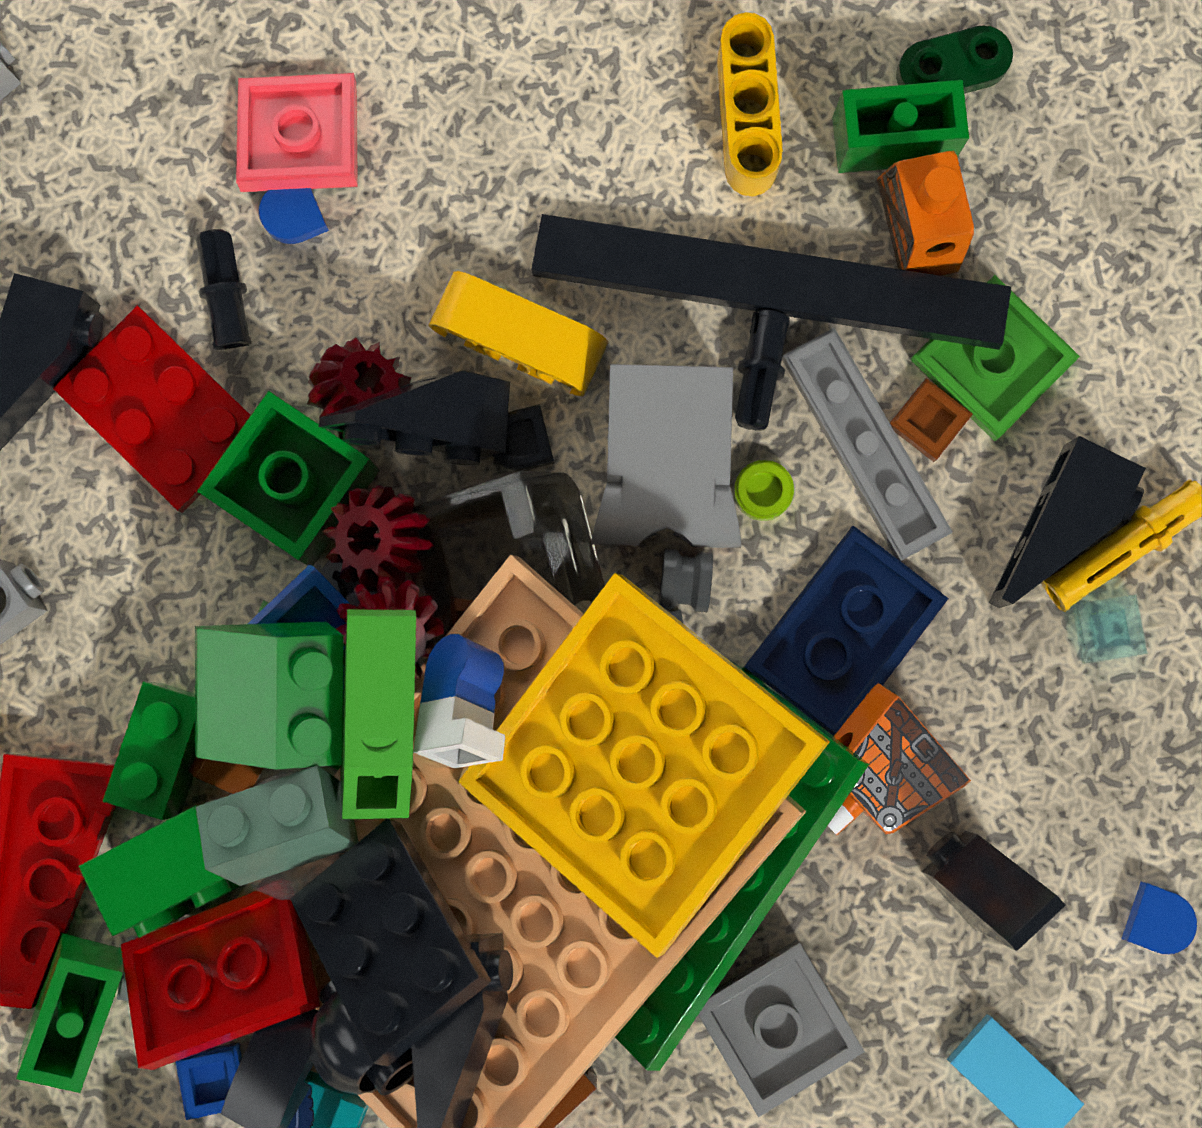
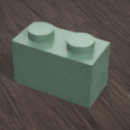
M318 765L196 807L205 869L239 886L347 851L358 843L354 819H342L341 781Z

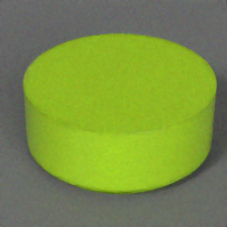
M770 460L754 461L744 467L736 478L733 489L734 499L741 512L749 518L759 521L772 520L783 514L790 506L794 496V483L791 475L782 465Z

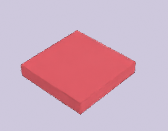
M354 73L238 78L236 183L241 192L299 188L358 187L357 89Z

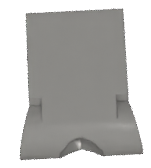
M610 364L607 484L596 519L591 544L639 546L640 543L649 537L657 535L656 532L668 528L675 531L673 533L674 536L681 538L692 547L741 548L739 523L729 486L733 367Z

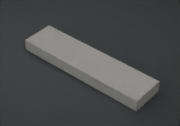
M832 328L783 355V363L895 558L902 561L953 533L836 329Z

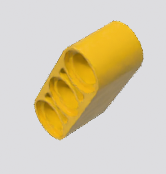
M744 12L730 18L722 29L717 69L726 179L734 191L741 195L753 197L765 193L773 185L781 164L783 149L774 34L771 25L765 18L755 13ZM738 44H748L754 47L758 54L751 57H742L736 54L732 47ZM751 99L759 103L763 110L756 114H746L740 111L735 103L739 100ZM749 154L757 155L765 161L767 168L758 172L749 171L743 168L738 159Z
M461 271L453 272L428 325L434 332L445 338L447 333L466 340L463 346L499 361L501 356L518 364L517 370L552 385L554 380L572 388L570 394L581 397L585 395L609 343L602 334L586 325Z

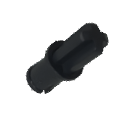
M211 229L200 232L197 235L196 243L204 287L199 290V296L207 301L213 336V349L227 350L249 346V344H252L248 332L242 294L247 292V286L245 283L239 282L232 236L223 229Z
M759 310V313L753 312L748 349L745 359L739 361L738 371L743 374L735 419L737 425L741 428L762 431L768 427L776 380L783 379L785 369L781 366L790 318L783 313L772 310Z

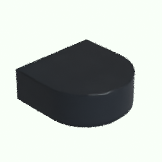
M540 404L508 412L505 453L493 454L495 460L504 468L512 471H526L554 464Z

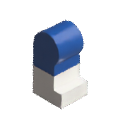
M459 634L445 636L433 647L425 669L413 753L451 768L503 760L505 734L493 730L496 702L494 696L502 683L504 675V664L499 654Z

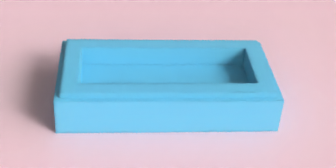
M988 1014L947 1058L964 1077L1018 1128H1064L1084 1105L1082 1101Z

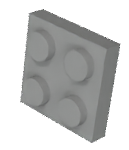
M798 940L793 941L716 988L698 1014L758 1117L865 1052Z

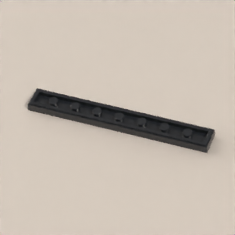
M546 214L541 216L531 268L533 276L756 312H759V310H772L783 313L788 317L997 350L1001 348L1004 341L1012 288L1005 285Z

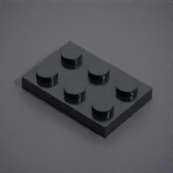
M391 818L384 820L290 898L374 1064L390 1065L492 982L403 825Z

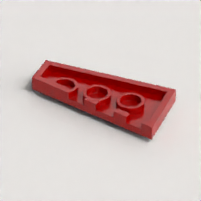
M21 754L3 755L0 777V1006L23 1009L36 1007L61 934L68 933L87 884L79 866L97 857L116 809L115 805L102 802L115 764Z

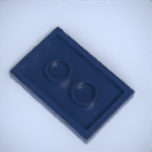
M852 526L743 668L834 737L870 690L878 683L882 686L949 598L855 526Z

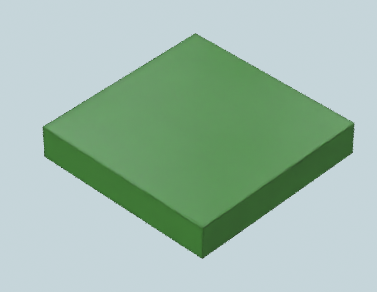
M996 275L987 282L1005 285ZM1011 291L1004 341L999 350L930 339L910 360L941 390L973 414L970 418L996 441L1080 356Z

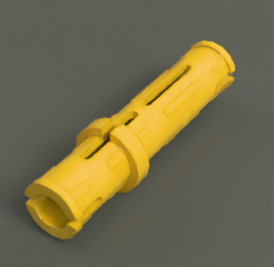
M1188 479L1181 487L1152 507L1141 506L1132 515L1130 522L1041 583L1042 587L1057 608L1066 612L1072 605L1117 576V574L1155 549L1161 552L1173 543L1172 537L1202 517V486L1197 481Z

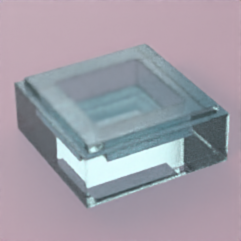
M1137 595L1072 605L1083 664L1148 654Z

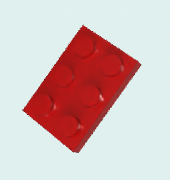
M138 305L53 388L153 488L181 513L201 495L197 492L251 416Z
M281 880L121 944L138 1068L155 1070L320 1007L306 931L290 898L298 893L296 884Z

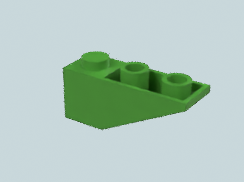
M347 609L342 765H340L342 819L409 818L413 770L416 610Z

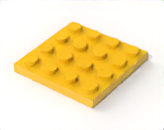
M614 573L496 730L505 734L503 760L469 766L458 782L642 946L658 958L669 949L830 741L626 577Z

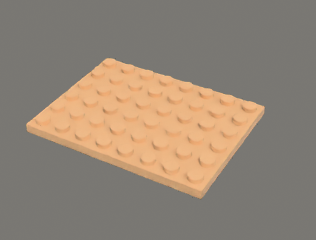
M511 554L446 635L459 634L500 655L504 664V675L502 683L494 696L496 702L493 730L495 731L583 616V613L525 561ZM427 660L421 666L423 671L421 679L415 678L413 748ZM413 753L409 818L391 819L403 825L464 934L503 933L504 950L510 953L513 963V981L510 989L507 991L508 1001L461 1128H538L806 813V810L789 795L665 954L656 958L458 782L469 766L451 768ZM340 769L334 775L339 781H341ZM354 819L358 842L386 819ZM347 851L248 883L238 897L281 880L296 884L297 891L299 892ZM306 932L319 998L321 990L331 979ZM414 1077L404 1086L388 1095H381L378 1090L358 1095L389 1128H417Z

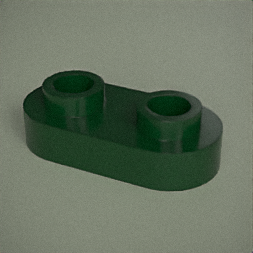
M984 25L919 41L912 44L903 53L897 66L898 85L963 80L964 94L988 88L997 84L1008 71L1013 59L1012 45L1002 31ZM975 48H987L992 53L993 58L989 60L980 58ZM930 62L937 68L938 73L926 74L920 69L919 64Z

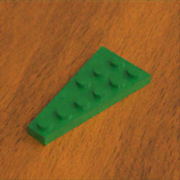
M731 660L729 661L827 738L830 743L789 794L794 801L806 810V813L615 1036L647 1071L661 1070L869 766V763L746 669Z

